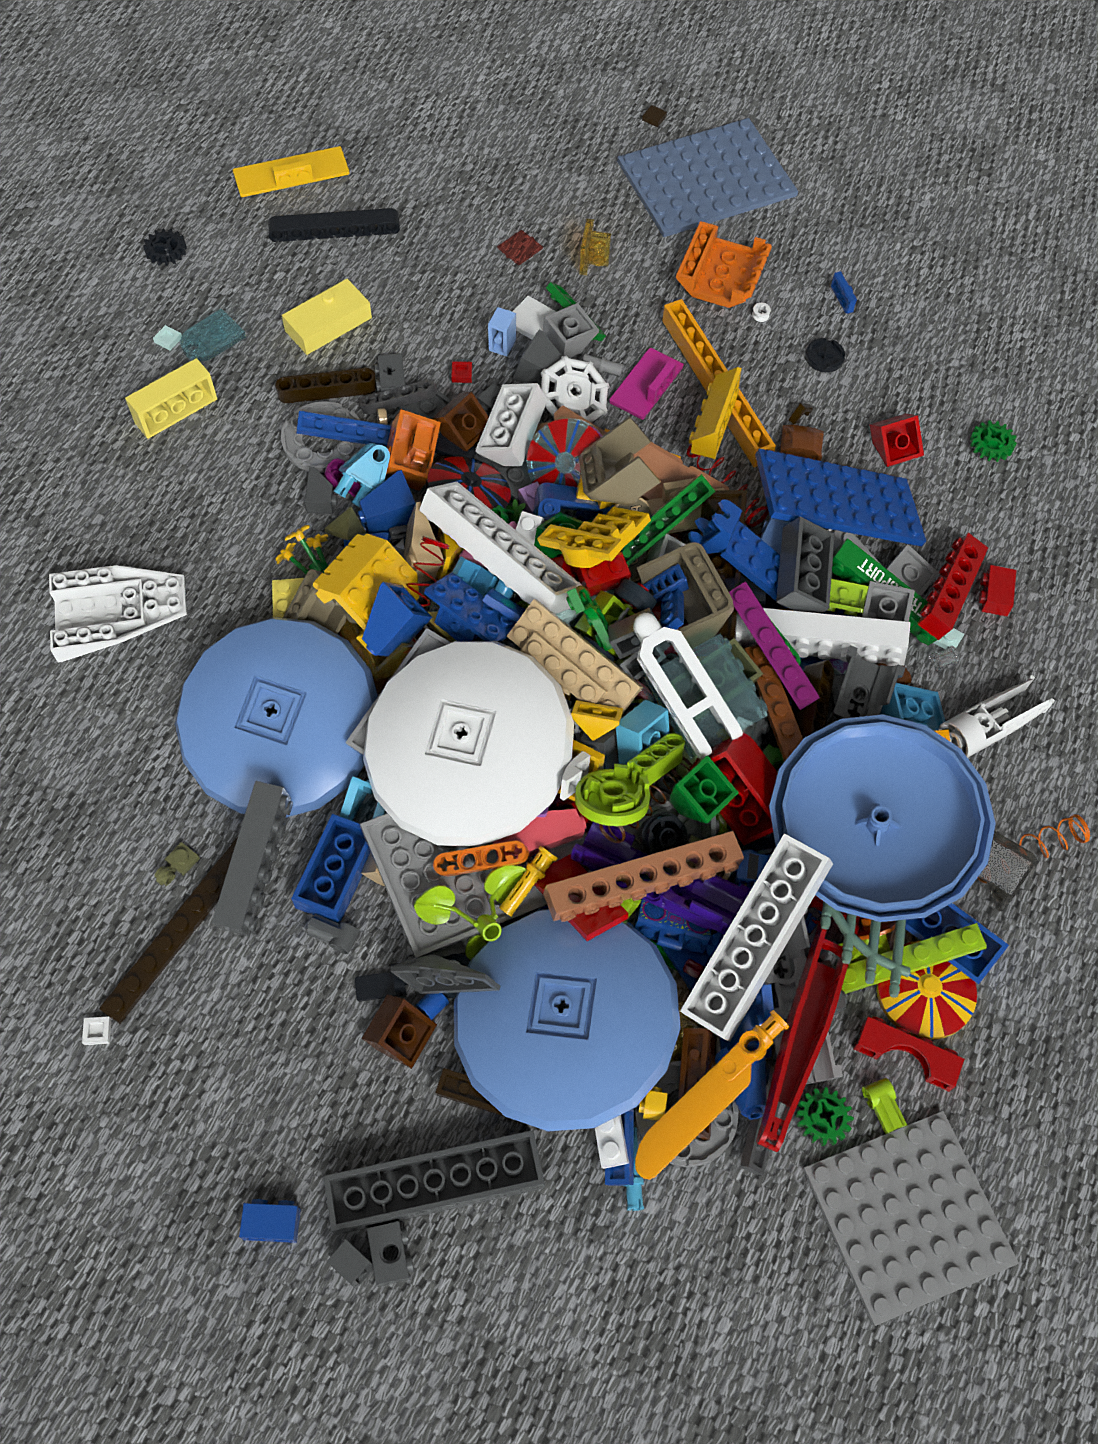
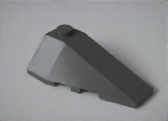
M433 953L417 958L413 956L391 968L393 974L420 994L499 991L501 987L488 975Z

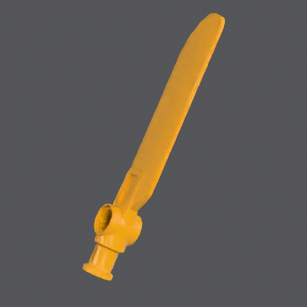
M772 1010L770 1012L771 1016L760 1026L756 1025L751 1031L743 1033L739 1042L646 1132L639 1144L635 1158V1169L642 1178L651 1180L656 1177L749 1086L752 1063L762 1059L766 1055L767 1049L774 1043L773 1039L783 1029L787 1030L789 1028V1025L779 1014ZM751 1041L759 1042V1047L755 1051L747 1050V1045Z

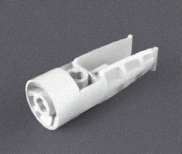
M1031 675L1026 682L997 693L940 725L939 730L949 729L950 742L961 748L968 758L1016 731L1041 713H1045L1055 700L1051 698L1009 720L1001 727L998 725L1009 718L1008 710L1000 707L990 714L988 712L1025 691L1035 679Z

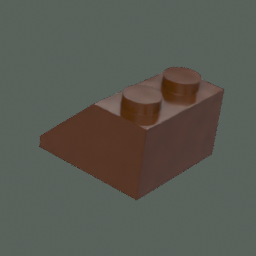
M466 392L458 394L432 420L441 422L439 431L445 438L462 450L468 451L480 440L489 417L474 394Z
M387 995L361 1039L377 1051L412 1069L437 1024L405 999Z

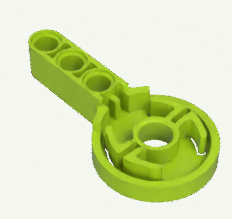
M675 733L667 734L628 761L627 765L614 763V769L597 770L583 776L577 783L575 791V804L579 812L587 819L607 826H624L642 819L649 809V786L682 762L685 745L684 737Z

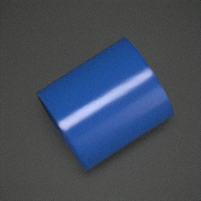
M442 993L426 994L416 1003V1006L421 1012L424 1011L428 1015L427 1017L432 1020L449 1004V1001Z

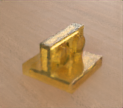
M586 219L580 251V275H587L589 264L607 267L609 265L611 233L594 231V219Z

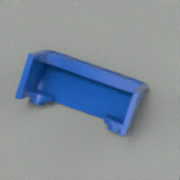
M543 483L535 492L533 515L543 517L547 521L558 514L560 508L606 515L614 505L599 509L598 502L577 499L576 492L578 487Z

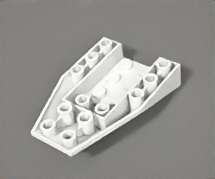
M118 565L49 574V593L55 601V630L50 631V650L57 662H63L119 644L187 615L185 577L181 574Z

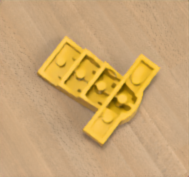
M612 507L606 515L598 514L592 522L584 521L577 530L550 524L537 539L540 546L561 550L564 560L568 565L591 568L605 560L612 561L622 548L643 530L651 519L649 513Z

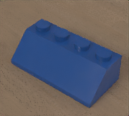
M953 903L925 918L906 919L905 929L921 941L977 923L987 948L948 961L977 984H980L1009 946Z

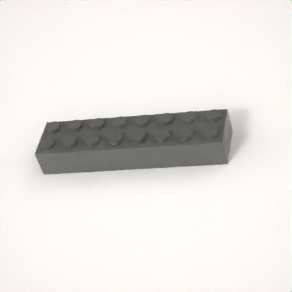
M534 1130L324 1176L331 1231L335 1235L544 1189L545 1185Z

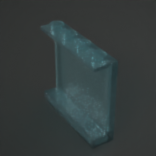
M720 633L692 649L735 717L741 730L768 716L766 703L763 699L757 697L754 692L756 687L750 678H746L743 673L744 666L739 658L733 656L731 652L732 646L726 637L723 638ZM678 656L660 667L688 709L705 699L697 684L691 681L692 676L683 662H679L678 659L680 657ZM646 675L644 679L659 705L667 708ZM709 708L693 717L710 747L730 737L722 724H718ZM668 711L669 722L675 733L681 735L685 740L684 748L690 759L695 758L697 755Z

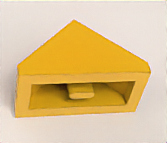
M576 700L571 715L580 728L594 741L619 726L623 708Z

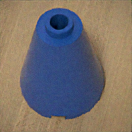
M750 1042L747 1045V1050L755 1051L759 1047V1043ZM727 1047L716 1054V1064L729 1052ZM766 1055L752 1063L751 1082L734 1100L742 1116L748 1117L751 1120L763 1116L767 1102Z

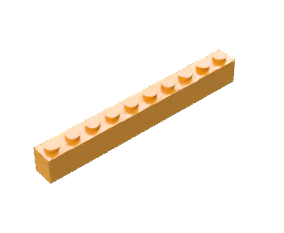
M680 299L664 305L662 322L707 392L709 383L714 382L715 376L728 370L684 301ZM739 389L727 426L752 466L757 467L755 454L758 449L775 451L776 445Z

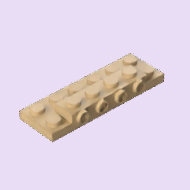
M533 599L507 635L510 640L521 648V652L533 656L560 683L563 693L566 695L573 694L578 701L623 708L624 713L643 688L537 599Z

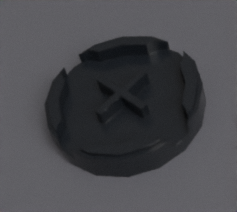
M827 338L816 339L808 345L805 352V359L808 365L814 370L828 373L842 367L845 360V350L842 345L835 340H826Z

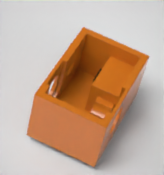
M400 409L392 422L387 449L390 453V459L385 480L397 471L402 470L409 488L418 491L426 484L428 472L432 467L441 422Z

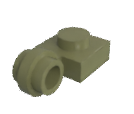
M181 842L165 858L170 867L162 866L156 871L154 875L156 882L160 885L168 886L175 879L174 873L176 870L184 876L200 857Z

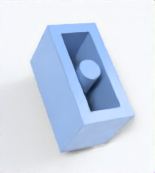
M497 307L488 323L489 351L508 356L516 341V313Z

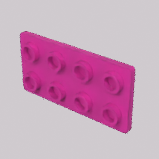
M649 348L612 395L609 403L644 420L683 369L684 364L653 348Z

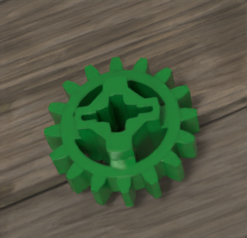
M988 420L987 424L981 422L979 427H975L970 437L972 441L970 446L975 447L974 453H981L980 458L986 456L987 461L990 462L991 458H994L998 462L1000 457L1006 460L1007 456L1012 455L1017 444L1015 442L1016 435H1011L1012 429H1006L1007 424L1000 426L999 421L992 424L991 420Z
M827 1087L822 1090V1093L815 1088L812 1091V1096L806 1093L803 1096L805 1101H800L797 1105L802 1109L795 1114L796 1117L802 1118L797 1126L806 1129L802 1134L804 1137L808 1134L812 1136L811 1143L819 1139L821 1146H825L827 1140H829L833 1146L837 1143V1138L842 1141L846 1138L844 1132L849 1133L852 1129L847 1124L854 1120V1117L847 1115L852 1107L844 1106L843 1103L846 1101V1097L839 1100L837 1098L838 1091L836 1090L829 1094ZM827 1101H828V1102H831V1103L834 1104L836 1107H834V1106L828 1104ZM813 1103L815 1111L808 1116L809 1107ZM823 1112L824 1115H829L830 1118L828 1120L825 1118L821 1119L819 1115ZM841 1118L840 1126L836 1131L835 1121ZM813 1126H815V1127L821 1129L823 1133H821V1132L817 1131L816 1129H814Z

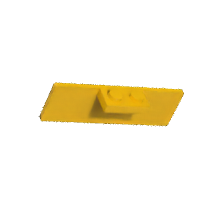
M340 146L233 169L241 197L350 174Z

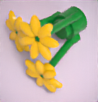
M304 525L298 528L296 532H291L285 537V541L295 537L297 541L301 542L313 562L308 566L310 570L313 569L324 573L328 564L322 553L321 543L328 541V534H317L314 538L309 537L305 541L303 531L310 528V526ZM288 543L285 549L280 551L281 554L275 558L277 564L286 559L293 562L303 573L307 574L308 570L294 558L292 553L296 543ZM313 546L314 550L317 551L320 560L315 558L310 547Z

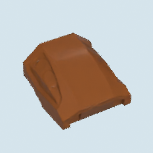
M783 425L780 453L821 461L824 431L806 426Z

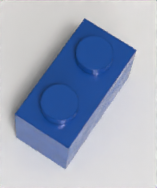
M252 1199L251 1204H243L239 1237L247 1241L297 1243L301 1209L298 1206H294V1201L280 1200L278 1205H269L268 1200Z

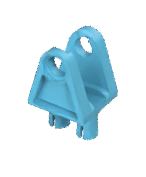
M375 443L366 444L339 468L343 477L334 489V492L346 498L353 483H360L361 488L354 500H352L353 504L360 507L359 501L385 481L390 459L388 449L383 445ZM377 450L378 457L374 460L373 452Z
M352 777L340 817L351 821L354 820L367 793H373L369 780L363 781ZM379 802L372 819L387 814Z

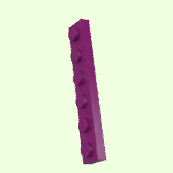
M746 581L731 590L729 594L733 599L735 609L798 708L802 710L820 699Z

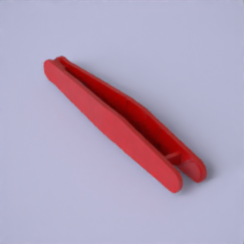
M821 919L786 1023L789 1025V1028L787 1030L784 1029L762 1122L756 1138L757 1144L774 1152H778L784 1142L792 1116L827 1036L848 968V964L842 962L843 946L824 939L827 929L821 928ZM857 924L855 925V934H856V935H857L858 929H859V925H857ZM821 949L829 950L839 957L835 969L817 962ZM778 1102L786 1105L781 1118L775 1117Z

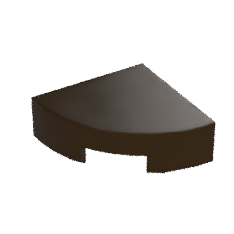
M800 403L789 418V421L793 424L799 423L800 418L804 414L808 416L812 412L813 407L809 404Z

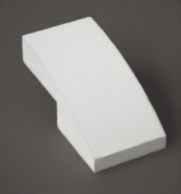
M582 751L566 767L562 777L560 799L565 800L573 795L576 791L577 783L583 776L588 774L590 755Z

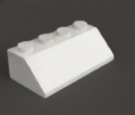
M538 383L502 384L475 450L478 454L503 466H522L548 401Z

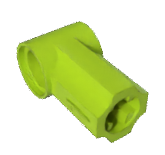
M883 1078L862 1087V1094L864 1098L868 1099L866 1101L867 1105L874 1109L885 1134L907 1126L895 1101L896 1093L889 1079Z

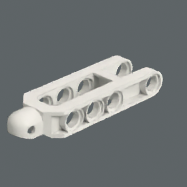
M639 614L633 623L634 633L641 642L637 661L698 758L702 760L705 756L712 754L711 747L693 720V717L709 708L718 724H722L731 740L742 736L741 727L681 631L666 627L662 628L653 614ZM663 641L672 644L680 657L678 659L679 662H683L692 676L691 681L697 684L705 699L688 709L652 654L653 648Z

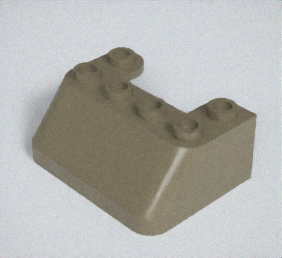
M696 542L686 544L637 567L643 585L677 564L680 565L689 586L688 590L682 592L684 594V618L688 625L678 630L681 631L691 649L712 640L734 610L731 595L704 547ZM660 586L657 587L658 591L660 592L662 588ZM649 590V593L653 596V591Z
M311 569L307 572L283 618L314 621L337 635L345 624L346 619L351 623L357 624L335 599L324 604L315 593L318 590L313 587V582L322 572Z

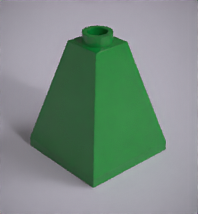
M707 755L674 785L669 802L680 815L703 823H709L739 792Z

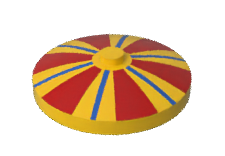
M919 941L909 942V943L904 944V946H907V945H910V944H913V943H916V942H919ZM948 961L912 972L909 977L901 976L900 992L896 998L891 997L889 994L890 980L876 984L877 997L885 1015L896 1027L908 1030L910 1035L916 1038L936 1040L955 1034L970 1020L977 1003L975 981Z

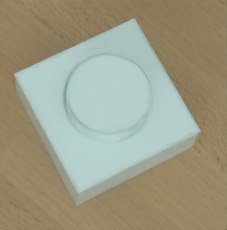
M953 628L940 640L935 641L934 644L954 653L964 633Z

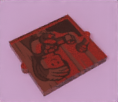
M520 230L497 246V248L506 255V258H510L519 266L542 250L543 246L536 242L534 237H530L523 230Z

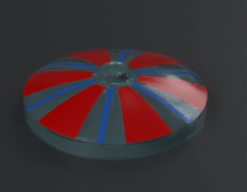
M574 418L555 420L543 426L533 437L527 453V469L532 483L538 482L539 485L553 483L578 487L581 475L579 456L587 447L602 437L601 433L591 424Z

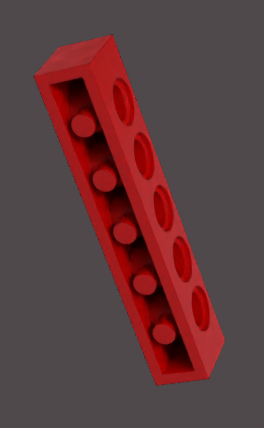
M969 532L962 538L958 537L951 545L953 549L946 556L945 561L947 562L940 569V577L932 586L934 590L926 598L928 603L919 613L921 618L918 625L938 640L953 629L988 550L986 545Z

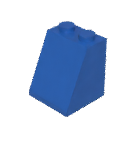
M402 470L397 471L359 501L361 510L357 512L367 534L389 532L390 528L407 525L416 503Z
M382 582L362 640L367 644L366 648L375 656L397 657L431 620L432 616L403 585Z

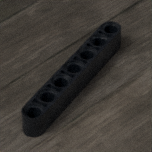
M393 208L273 216L268 220L269 239L273 242L297 241L296 239L299 241L314 240L316 238L353 237V235L355 237L372 236V234L387 235L391 233L397 234L400 231L399 213Z

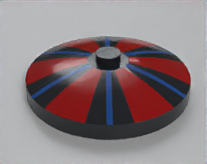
M449 457L436 462L428 472L426 490L430 487L458 482L488 508L493 509L497 505L506 509L511 498L508 482L495 468L482 461L468 457Z

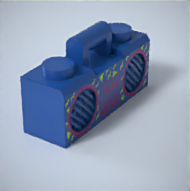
M641 899L636 910L633 927L646 938L654 940L657 938L656 945L681 951L682 948L702 954L705 951L710 940L711 929L702 928Z

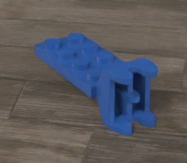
M721 500L718 504L724 514L715 513L710 521L704 518H697L695 523L698 529L703 532V536L698 532L691 531L688 533L691 543L701 544L707 554L721 552V557L776 601L780 554L739 521L742 513L739 507L731 501Z

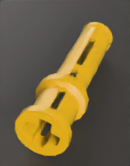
M541 845L538 848L539 852L532 862L526 864L527 870L499 906L503 912L511 917L538 879L544 878L548 867L553 861L558 859Z

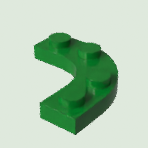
M582 585L567 591L568 597L566 599L569 607L572 610L575 609L577 614L580 612L586 614L589 625L594 626L597 632L595 637L598 645L604 647L605 651L612 649L613 647L609 642V624L596 600L592 601L589 591Z

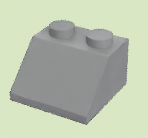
M578 303L545 316L543 323L544 334L561 355L568 356V358L581 353L599 333L597 326Z
M870 581L862 617L909 622L915 590Z

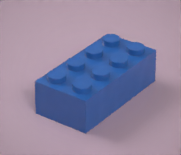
M334 814L331 815L291 898L296 909L312 915H320L340 924L363 874L361 872L370 854V849L359 823Z

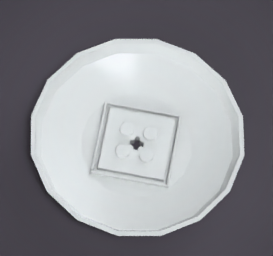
M455 641L417 656L386 683L367 719L363 761L374 798L400 828L436 845L480 847L520 832L553 803L561 787L564 771L572 761L574 721L561 685L533 656L497 641ZM462 728H464L467 736H462L459 739L456 733L461 732Z

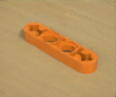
M508 841L439 854L433 862V867L438 874L449 877L503 866L518 865L527 860L529 850L520 841ZM516 846L522 850V853L518 854L517 859L513 855L505 856L504 851L507 853L515 851ZM491 850H497L499 858L495 863L487 861V854ZM473 854L475 863L472 867L466 868L463 864V859L466 855ZM444 859L449 862H457L458 866H447V871L441 868V864L445 862Z

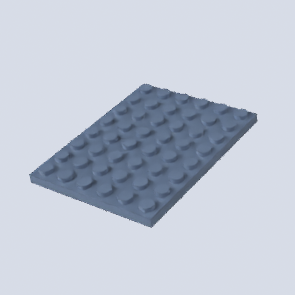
M749 118L618 156L617 158L618 164L663 237L696 228L700 221L712 223L798 195L797 188Z

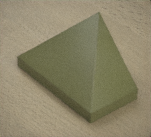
M349 507L325 527V533L345 540L353 539L358 533L366 534L352 507Z

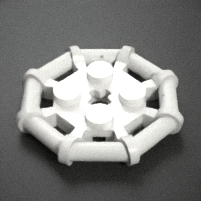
M562 356L552 366L542 370L541 389L548 399L545 407L553 418L554 413L558 409L552 403V399L556 400V404L559 407L563 405L591 423L600 416L606 415L608 411L606 408L607 394L610 386L595 369L593 362H585L568 358V356ZM572 367L583 369V372L572 370ZM563 368L565 374L557 376L555 373ZM588 373L591 375V377L597 384H594L593 382L591 383L588 380ZM550 381L555 383L554 392H549ZM573 387L576 388L577 392H579V394H577L576 396L573 395L570 391L573 389ZM596 391L600 392L599 402L595 400ZM591 406L595 411L586 416L585 410Z

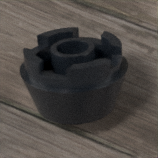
M661 812L649 817L642 823L639 829V840L646 853L652 855L686 845L687 829L676 815L669 812Z

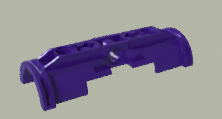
M593 822L582 845L576 843L573 847L571 860L587 866L593 872L645 857L648 854L631 847L636 836L625 831V840L621 843H613L602 834L599 824ZM603 825V828L606 831V833L613 839L617 840L610 833L608 826ZM610 826L614 835L622 839L620 829L616 826ZM645 874L640 875L643 881H651L649 876ZM715 875L704 882L695 879L687 886H671L669 890L660 894H656L654 891L648 893L642 899L702 928L714 929L725 935L750 893L751 888L742 884L739 887ZM623 881L616 882L619 887L623 889L628 888Z

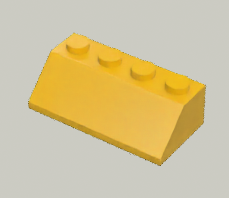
M736 367L715 376L714 382L709 383L707 389L708 398L703 399L701 406L702 415H698L695 422L697 429L695 432H691L689 444H692L691 453L716 459L738 396L742 368Z

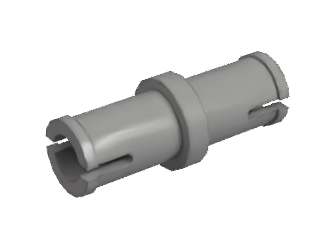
M584 354L583 361L593 362L595 369L599 370L598 373L606 372L619 377L622 373L623 364L606 360V357L601 359Z

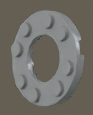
M314 402L298 408L294 411V415L288 421H285L281 430V443L286 457L295 466L309 471V467H314L319 473H325L327 464L333 459L339 458L346 462L363 448V444L342 441L331 452L315 453L310 448L305 447L303 443L304 435L296 434L299 411L361 421L355 412L343 408L342 404L335 402Z
M681 1061L669 1063L667 1072L654 1086L661 1088L663 1093H668L667 1096L679 1089ZM735 1101L731 1102L711 1122L710 1140H702L700 1137H696L669 1164L680 1167H696L718 1158L728 1148L737 1130L739 1111ZM639 1104L635 1107L636 1126L641 1139H643L646 1132L657 1121L643 1119V1113H639Z

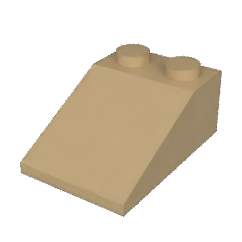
M416 502L408 521L404 559L417 573L418 583L432 579L416 569L413 563H442L441 560L420 546V543L424 542L421 540L423 536L436 540L428 519L419 511L421 502ZM422 544L444 560L438 546ZM416 564L417 567L431 575L434 579L441 565Z

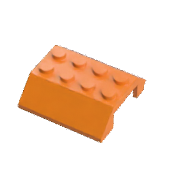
M700 221L676 274V279L693 298L727 308L745 302L746 299L753 295L755 285L760 278L761 271L772 249L771 244H766L765 239L758 237L754 238L752 248L717 238L718 226Z

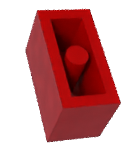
M990 565L986 573L983 572L980 585H983L984 588L979 595V603L982 604L981 612L1008 616L1014 605L1017 570Z

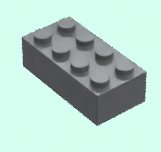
M801 516L783 527L776 602L794 611L823 613L829 609L834 534Z

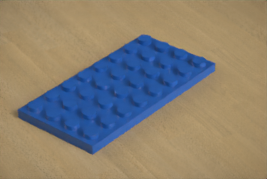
M759 448L755 456L770 518L792 522L801 516L826 529L921 547L926 542L907 479L774 452L772 450Z

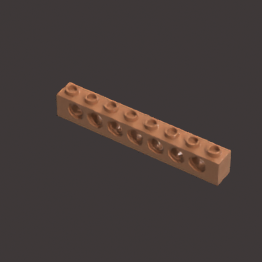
M731 831L548 884L543 894L553 921L561 919L562 922H565L583 912L586 915L593 914L600 907L607 905L610 908L621 905L624 900L631 898L633 901L640 900L646 897L648 893L655 891L656 894H660L669 890L671 886H687L698 878L707 880L714 877L718 872L731 873L739 868L744 856L734 832ZM709 854L716 855L719 861L712 860ZM686 861L694 862L696 868L689 867ZM663 868H670L674 874L669 875L665 873ZM645 874L649 876L651 881H643L640 875ZM623 881L628 888H620L616 882ZM600 888L604 895H596L592 889ZM576 895L581 901L577 903L572 902L568 896Z

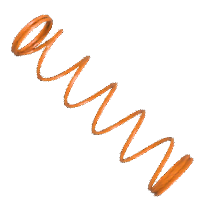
M1073 814L1069 818H1063L1058 824V829L1044 826L1039 832V837L1029 833L1024 834L1021 837L1019 846L1016 843L1007 841L1002 844L1000 854L994 850L990 851L1000 857L1005 872L1010 874V868L1002 857V849L1006 844L1011 843L1020 849L1024 864L1029 866V859L1021 848V843L1025 836L1036 838L1039 841L1043 856L1048 858L1049 852L1040 840L1042 830L1045 828L1055 830L1064 850H1068V844L1064 836L1059 832L1063 821L1069 820L1070 831L1080 843L1089 841L1090 830L1081 816ZM1073 817H1076L1081 822V824L1084 827V830L1077 822L1073 820ZM1073 822L1081 829L1085 840H1082L1077 835ZM1060 836H1061L1062 839L1064 840L1065 845H1066V848L1064 847L1063 843L1061 842ZM1042 846L1044 847V849H1045V851H1046V853H1047V856L1045 855V853H1044V851H1043V849H1042ZM987 864L985 867L986 874L983 869V875L986 880L981 875L977 877L982 883H989L991 880V872Z

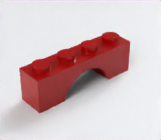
M868 1016L865 1019L854 1046V1050L876 1060L891 1050L908 1052L920 1062L924 1071L925 1081L948 1092L956 1087L965 1060L952 1049L939 1048L931 1040L916 1038L910 1035L908 1030L901 1027H891L886 1024V1021L878 1017L871 1018Z

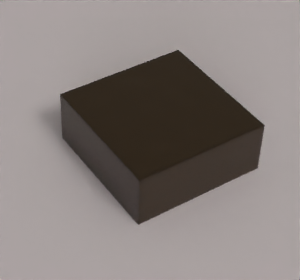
M651 105L643 114L642 121L658 127L667 117V111Z

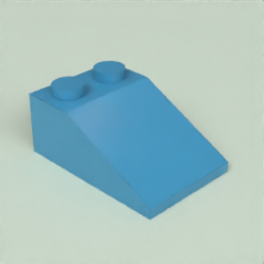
M899 683L895 684L890 703L883 705L880 715L883 714L926 725L933 731L939 730L940 725L945 722L938 692Z

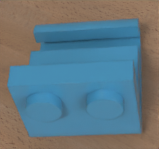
M460 556L452 573L459 576L484 597L492 588L508 599H511L515 592L508 588L496 575L490 573L488 568Z

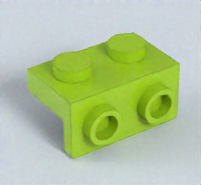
M831 578L830 604L827 611L835 612L836 608L845 610L844 614L857 616L858 613H863L869 586Z

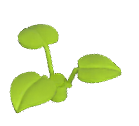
M520 865L498 867L489 873L484 883V889L487 893L491 894L489 898L491 915L484 914L479 916L477 920H474L457 907L452 906L455 902V894L449 887L444 885L433 886L426 890L415 900L414 910L422 920L434 925L446 923L450 918L451 911H454L476 927L480 934L472 936L465 948V954L471 960L488 941H495L500 937L502 929L496 921L498 915L496 914L494 900L496 899L498 903L502 904L527 869Z

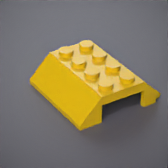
M367 533L364 536L357 534L324 570V573L313 582V587L318 590L315 594L324 604L335 599L363 629L356 639L365 648L367 644L362 640L382 582L403 585L416 600L419 598L417 593L406 586L407 583H418L417 573L388 540ZM409 585L419 592L418 585Z

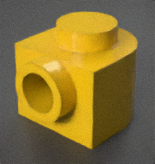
M653 1087L639 1104V1113H643V1119L658 1121L665 1114L668 1093H663L662 1089L658 1087Z

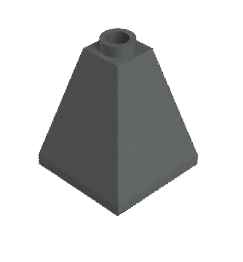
M538 330L523 354L512 380L541 385L542 370L549 368L561 359V353L542 330ZM562 368L555 374L561 376L565 374V371ZM550 381L549 386L554 387L555 383Z

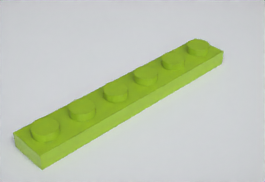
M975 923L904 946L902 965L910 967V973L986 949L987 945L978 924ZM893 950L880 955L892 960ZM867 959L849 964L841 990L847 994L890 980L891 971L877 964L874 983L867 984L865 982Z

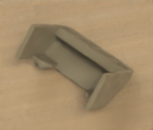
M630 416L587 447L579 456L583 490L591 500L623 505L634 504L642 495L660 483L657 476L639 456L634 458V454L651 441Z

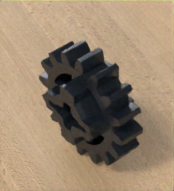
M164 228L162 232L155 230V235L149 234V239L144 240L145 245H143L147 259H150L151 263L157 261L158 266L162 263L168 266L169 262L176 264V259L182 260L181 255H186V242L184 236H180L178 231L173 233V230L170 229L166 232Z

